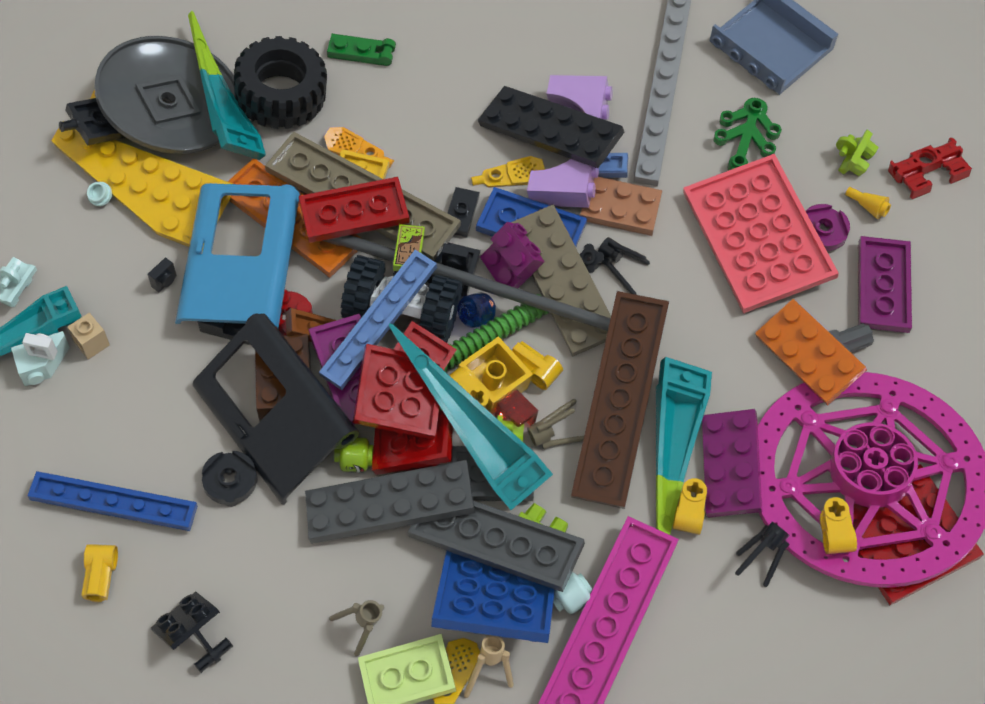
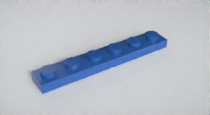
M36 471L27 495L31 501L185 531L191 530L198 507L194 501Z

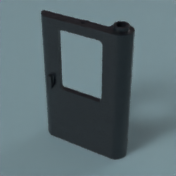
M256 313L250 316L244 327L193 381L195 390L241 451L253 461L256 471L282 505L288 502L286 500L287 497L334 449L347 447L359 435L358 429L266 314ZM246 341L252 345L286 389L285 396L255 427H252L216 379V373Z

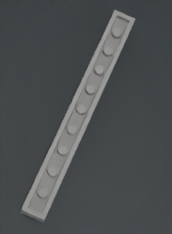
M668 0L634 178L635 183L658 186L691 0Z

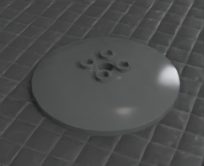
M168 36L139 37L119 44L109 51L100 62L94 85L97 104L107 121L123 136L143 147L174 154L200 152L219 144L218 137L212 131L194 43ZM212 54L224 80L234 95L233 73L218 57ZM166 98L169 101H173V103H165L162 101V99Z

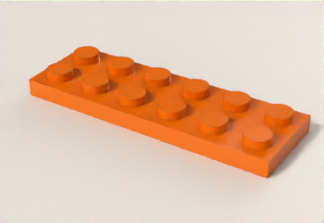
M254 158L227 181L232 184L290 185L266 172L265 165ZM230 197L229 201L266 228L270 204L269 197ZM298 203L291 249L330 278L358 251L325 241L309 243L300 203Z

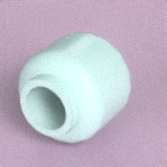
M572 572L564 591L555 590L553 603L559 612L565 609L567 613L574 614L585 606L586 602L590 599L593 589L581 573L577 575Z

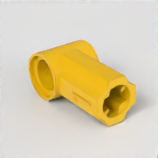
M523 341L518 342L512 349V352L532 372L531 381L542 390H547L563 372V367L557 359L550 355L544 357Z
M86 545L84 552V568L86 570L81 595L83 599L92 602L108 600L112 571H115L118 562V548L116 545Z

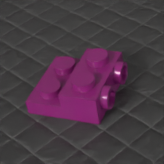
M506 222L491 238L493 244L480 256V259L496 282L519 288L545 262L540 256V249L528 239L526 229L519 223Z

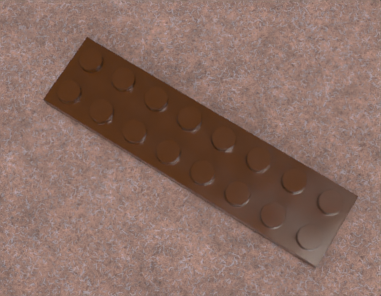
M620 291L616 292L571 498L625 509L669 301Z

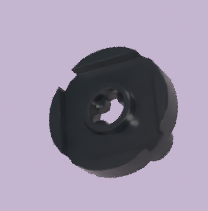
M239 451L225 454L223 452L216 453L207 460L202 469V484L207 496L213 501L225 504L228 507L236 506L239 502L247 499L253 493L258 481L253 461ZM235 473V480L233 482H224V474L231 475Z

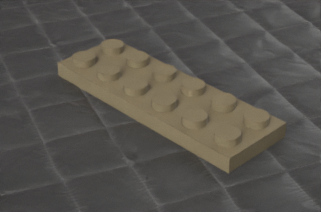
M554 204L511 222L521 224L527 231L526 236L541 251L540 256L545 262L532 274V277L543 297L611 318ZM551 313L572 357L605 343L608 331Z

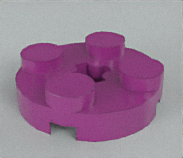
M828 204L813 205L806 210L827 251L836 250L845 244L850 231V222L845 213L841 210L837 212ZM820 224H824L825 227L830 229L823 231L820 229Z

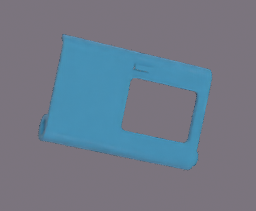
M214 183L201 186L175 324H181L182 321L246 323L247 319L253 314L262 313L266 314L277 329H279L300 196L299 191L295 187L287 184L269 186ZM223 196L270 198L262 251L259 256L212 254Z

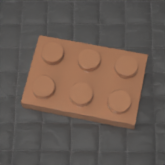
M602 177L594 178L593 183H595L596 187L595 197L590 199L589 208L582 207L580 216L587 218V222L650 236L653 235L662 190Z

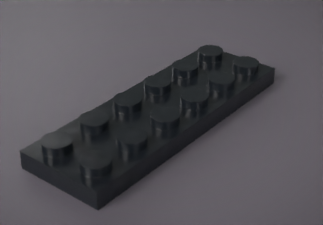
M507 86L500 90L478 119L480 126L595 168L600 167L625 133L621 125Z

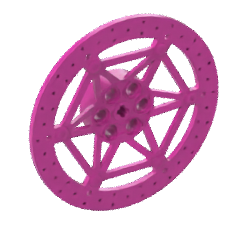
M865 372L836 399L843 397H871L880 399L879 405L817 414L811 408L823 403V401L805 383H802L785 393L769 408L758 424L762 512L759 515L765 525L769 526L773 521L789 534L786 541L790 545L786 549L809 567L837 580L869 587L907 586L921 583L948 571L959 563L978 542L985 529V451L966 421L951 406L936 395L911 382L896 377ZM899 405L916 412L934 425L947 439L955 452H944L898 411ZM876 416L873 422L857 424L847 430L826 424V422ZM793 421H796L802 426V432L787 478L777 479L774 468L777 446L786 429ZM894 422L903 427L934 456L916 452L909 439L895 429ZM824 432L839 437L836 445L825 435ZM812 434L832 457L829 461L797 477L808 437ZM918 461L932 464L931 466L917 469ZM842 467H847V468H849L851 471L845 470V469L842 468ZM827 471L830 472L833 481L832 483L806 484ZM955 472H962L965 482L963 508L957 523L950 532H946L939 524L951 475ZM941 474L942 478L932 517L929 518L912 486V482ZM863 486H868L871 488V490L866 489ZM840 492L845 496V502L849 506L852 525L854 504L868 507V511L855 530L857 550L855 552L826 554L823 543L802 528L788 511L782 499H794L819 524L821 511L804 496L806 494ZM904 496H908L918 518L901 506L898 501ZM881 507H887L915 529V531L862 538ZM916 540H925L931 546L923 552L899 559L878 560L860 558L858 556L859 550Z

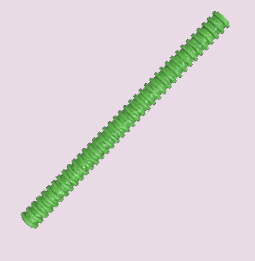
M520 303V306L516 305L513 310L509 309L507 314L502 313L500 318L495 317L493 321H488L487 325L483 324L480 326V329H474L473 333H467L466 337L461 336L459 341L454 340L451 346L457 350L444 371L447 372V368H454V364L459 365L461 360L464 361L468 356L470 357L498 336L501 339L502 337L507 338L509 334L515 333V329L519 331L522 329V326H528L529 322L533 323L535 318L540 319L542 315H547L549 312Z

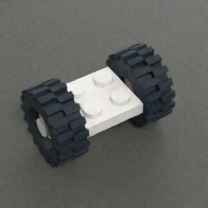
M357 255L350 266V272L347 274V281L344 284V293H342L341 299L343 300L340 307L342 308V318L360 314L362 318L394 277H386L384 275L386 271L384 261L362 255ZM435 275L429 287L424 284L401 314L421 319L419 326L447 343L451 336V331H453L457 311L460 306L462 281Z

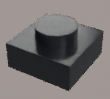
M444 243L442 248V264L455 269L467 270L469 249Z
M166 257L147 274L151 287L158 293L164 287L170 286L177 276L173 262Z

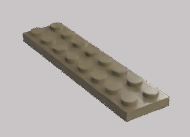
M296 132L289 136L265 165L266 172L307 194L383 180ZM402 189L410 218V223L403 225L425 227L422 254L435 261L442 252L444 243L448 244L460 228L461 220ZM399 225L375 231L397 242Z

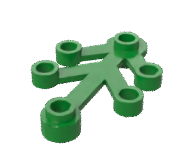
M750 98L744 103V108L735 112L726 110L720 115L719 122L724 127H730L733 125V122L747 117L746 123L727 131L725 129L715 131L713 141L720 146L742 136L737 154L729 160L728 171L748 164L746 154L751 138L760 149L762 157L775 154V144L765 140L755 126L756 121L758 120L764 127L767 138L771 140L778 139L782 129L780 125L772 123L766 115L768 106L760 98Z

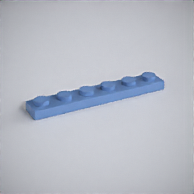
M414 250L319 371L320 376L342 390L362 365L366 344L377 346L390 329L389 323L394 324L436 270L437 263Z

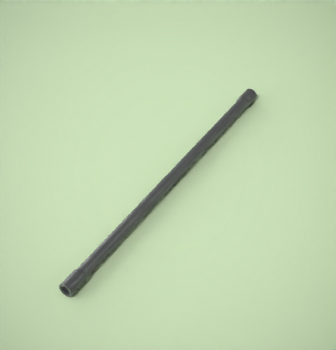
M352 235L322 240L394 262L395 249ZM437 263V268L432 274L462 281L463 285L606 331L609 328L611 318Z

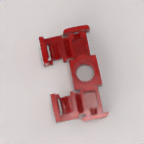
M950 137L948 143L933 148L929 145L911 152L906 160L894 163L891 160L888 172L898 183L903 181L911 190L910 198L915 199L931 192L933 184L930 180L926 181L923 177L924 174L939 169L941 166L947 167V171L950 170L949 182L952 184L969 177L972 168L962 158L963 148L956 146L957 141ZM926 157L929 158L932 162L924 163L920 160V158Z

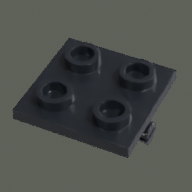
M197 592L184 597L175 609L170 613L163 614L158 618L156 624L151 627V630L172 650L176 649L191 635H194L207 652V654L194 663V666L200 673L214 662L217 664L221 661L220 657L233 648V645L226 637L212 648L199 631L202 626L220 612Z

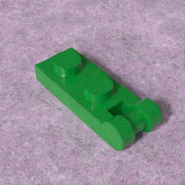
M332 33L327 49V58L389 66L392 64V52L395 51L396 42L389 38L382 41Z

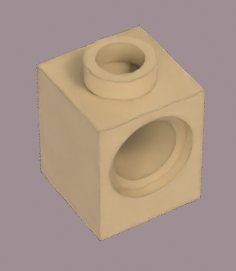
M90 312L67 327L73 342L88 360L110 346L104 329Z

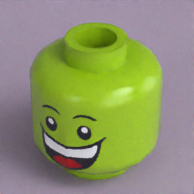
M357 437L347 447L334 449V462H339L340 469L343 472L364 473L367 471L368 466H372L374 445H370L367 438Z

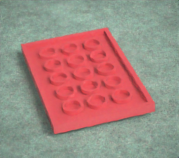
M775 154L683 187V193L743 314L838 278L839 273Z

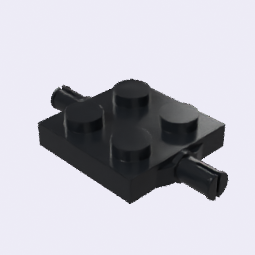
M96 98L67 103L65 111L71 120L59 122L61 132L77 130L87 146L126 138L107 121L97 104Z

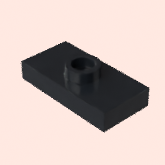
M459 187L455 188L448 214L461 220V226L455 235L468 237L480 192Z

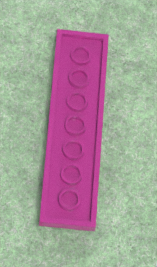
M627 517L590 594V599L585 604L538 704H604L679 539L632 517Z

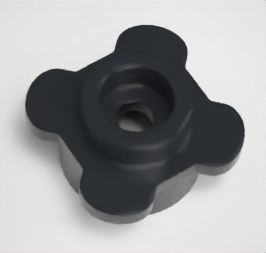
M586 244L584 250L579 254L589 273H593L600 266L601 262L604 261V254L597 252L592 244Z

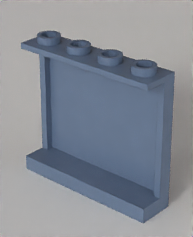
M754 0L722 27L714 24L709 41L716 48L730 56L734 62L739 63L748 70L751 75L765 83L769 89L774 90L780 95L834 49L838 33L793 0Z

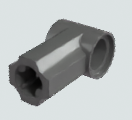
M864 323L841 332L838 330L828 331L851 353L871 346L874 342L872 330L869 325Z

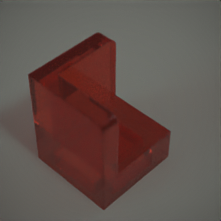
M516 389L497 403L494 416L497 418L498 415H503V420L510 419L517 427L522 426L526 422L532 426L536 422L539 410Z

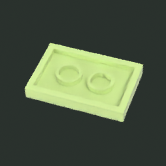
M442 634L358 657L368 704H414L456 692Z

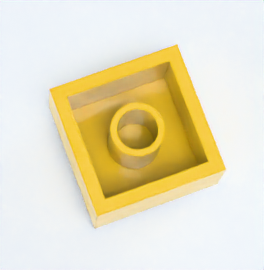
M499 336L458 365V368L463 367L468 370L472 377L487 390L489 401L486 409L491 414L528 389L533 376L532 372Z

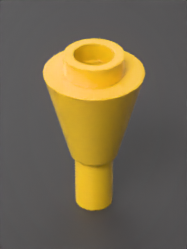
M849 187L845 193L846 196L858 201L876 219H879L881 216L885 217L891 208L889 197L862 193L852 187Z

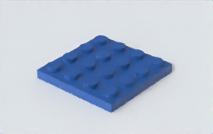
M446 551L431 627L548 643L555 589Z

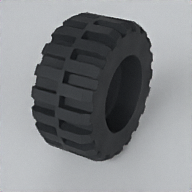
M275 36L274 39L266 37L262 38L259 43L257 41L251 43L249 48L246 47L236 59L234 96L239 107L246 113V116L252 121L257 120V124L264 127L270 125L272 129H278V127L291 129L293 125L299 127L306 124V120L311 121L323 108L326 98L327 69L323 59L319 57V53L314 48L309 49L307 43L303 41L301 43L297 42V39L289 37V39H284L282 36ZM274 76H284L297 81L299 84L288 89H275L263 84L262 81Z

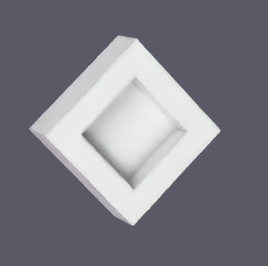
M26 333L22 341L28 355L54 360L58 352L52 338L45 334L38 333L33 335Z

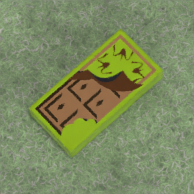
M399 224L393 271H399L414 250L422 253L425 227Z

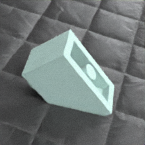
M63 331L49 335L58 351L54 360L28 355L23 344L11 348L18 374L24 386L37 385L52 377L70 348Z

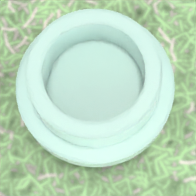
M105 182L92 183L87 189L88 200L95 206L106 205L112 197L111 187Z

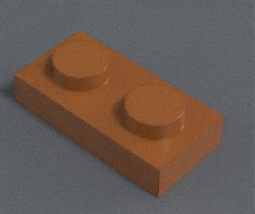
M290 308L286 312V335L308 334V339L312 342L309 335L310 328L336 320Z

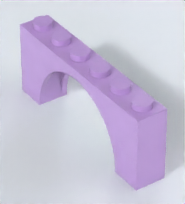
M550 75L547 89L548 101L604 120L609 118V105L607 104L608 101L612 100L613 89L612 86H608L607 76ZM570 159L550 169L531 171L527 187L528 197L547 205L554 204L557 207L589 208L590 199L595 197L596 187L593 182L594 178H598L599 168Z

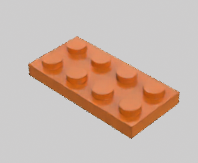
M794 299L755 333L756 337L827 406L867 371L864 364Z

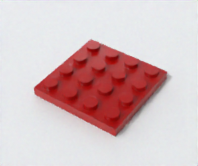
M919 464L917 469L923 468V466ZM929 476L913 481L912 486L927 516L931 518L939 489ZM904 496L898 501L901 506L918 518L908 496ZM945 499L939 526L946 532H950L959 518ZM854 504L853 527L855 530L868 511V507ZM881 507L862 538L915 531V529L887 507ZM916 540L859 550L858 556L860 558L878 560L899 559L923 552L931 546L925 540ZM976 543L959 563L934 578L907 586L878 587V589L891 606L975 562L984 553Z

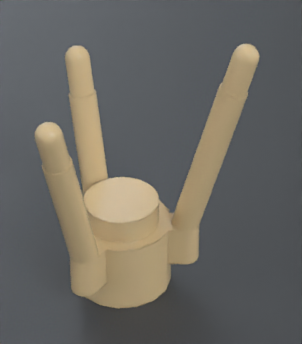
M486 635L482 640L477 663L464 692L465 698L469 697L483 664L493 666L502 661L508 686L510 688L514 686L509 662L510 652L504 650L505 643L499 636Z

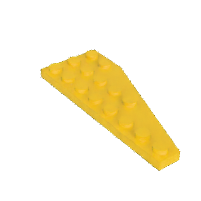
M58 128L51 140L60 151L78 164L90 177H93L97 182L107 183L112 189V196L131 210L157 235L187 247L190 246L201 186L209 183L232 184L117 140L87 146L80 133L75 129L61 132ZM231 195L223 196L221 199L218 221Z

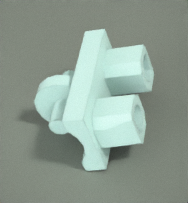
M13 257L6 267L2 266L0 268L1 303L15 307L19 301L18 297L32 282V277L37 271L36 266L26 264Z

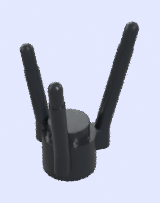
M610 237L606 238L598 249V252L604 254V261L601 263L609 268L630 294L636 295L637 293L611 262L617 263L624 254L646 265H649L650 261L646 259V256L622 246Z
M773 521L769 526L765 525L757 535L736 552L737 556H741L759 540L761 541L757 548L736 570L735 575L739 576L766 546L773 551L778 547L763 582V586L767 587L784 551L790 545L786 541L789 534Z

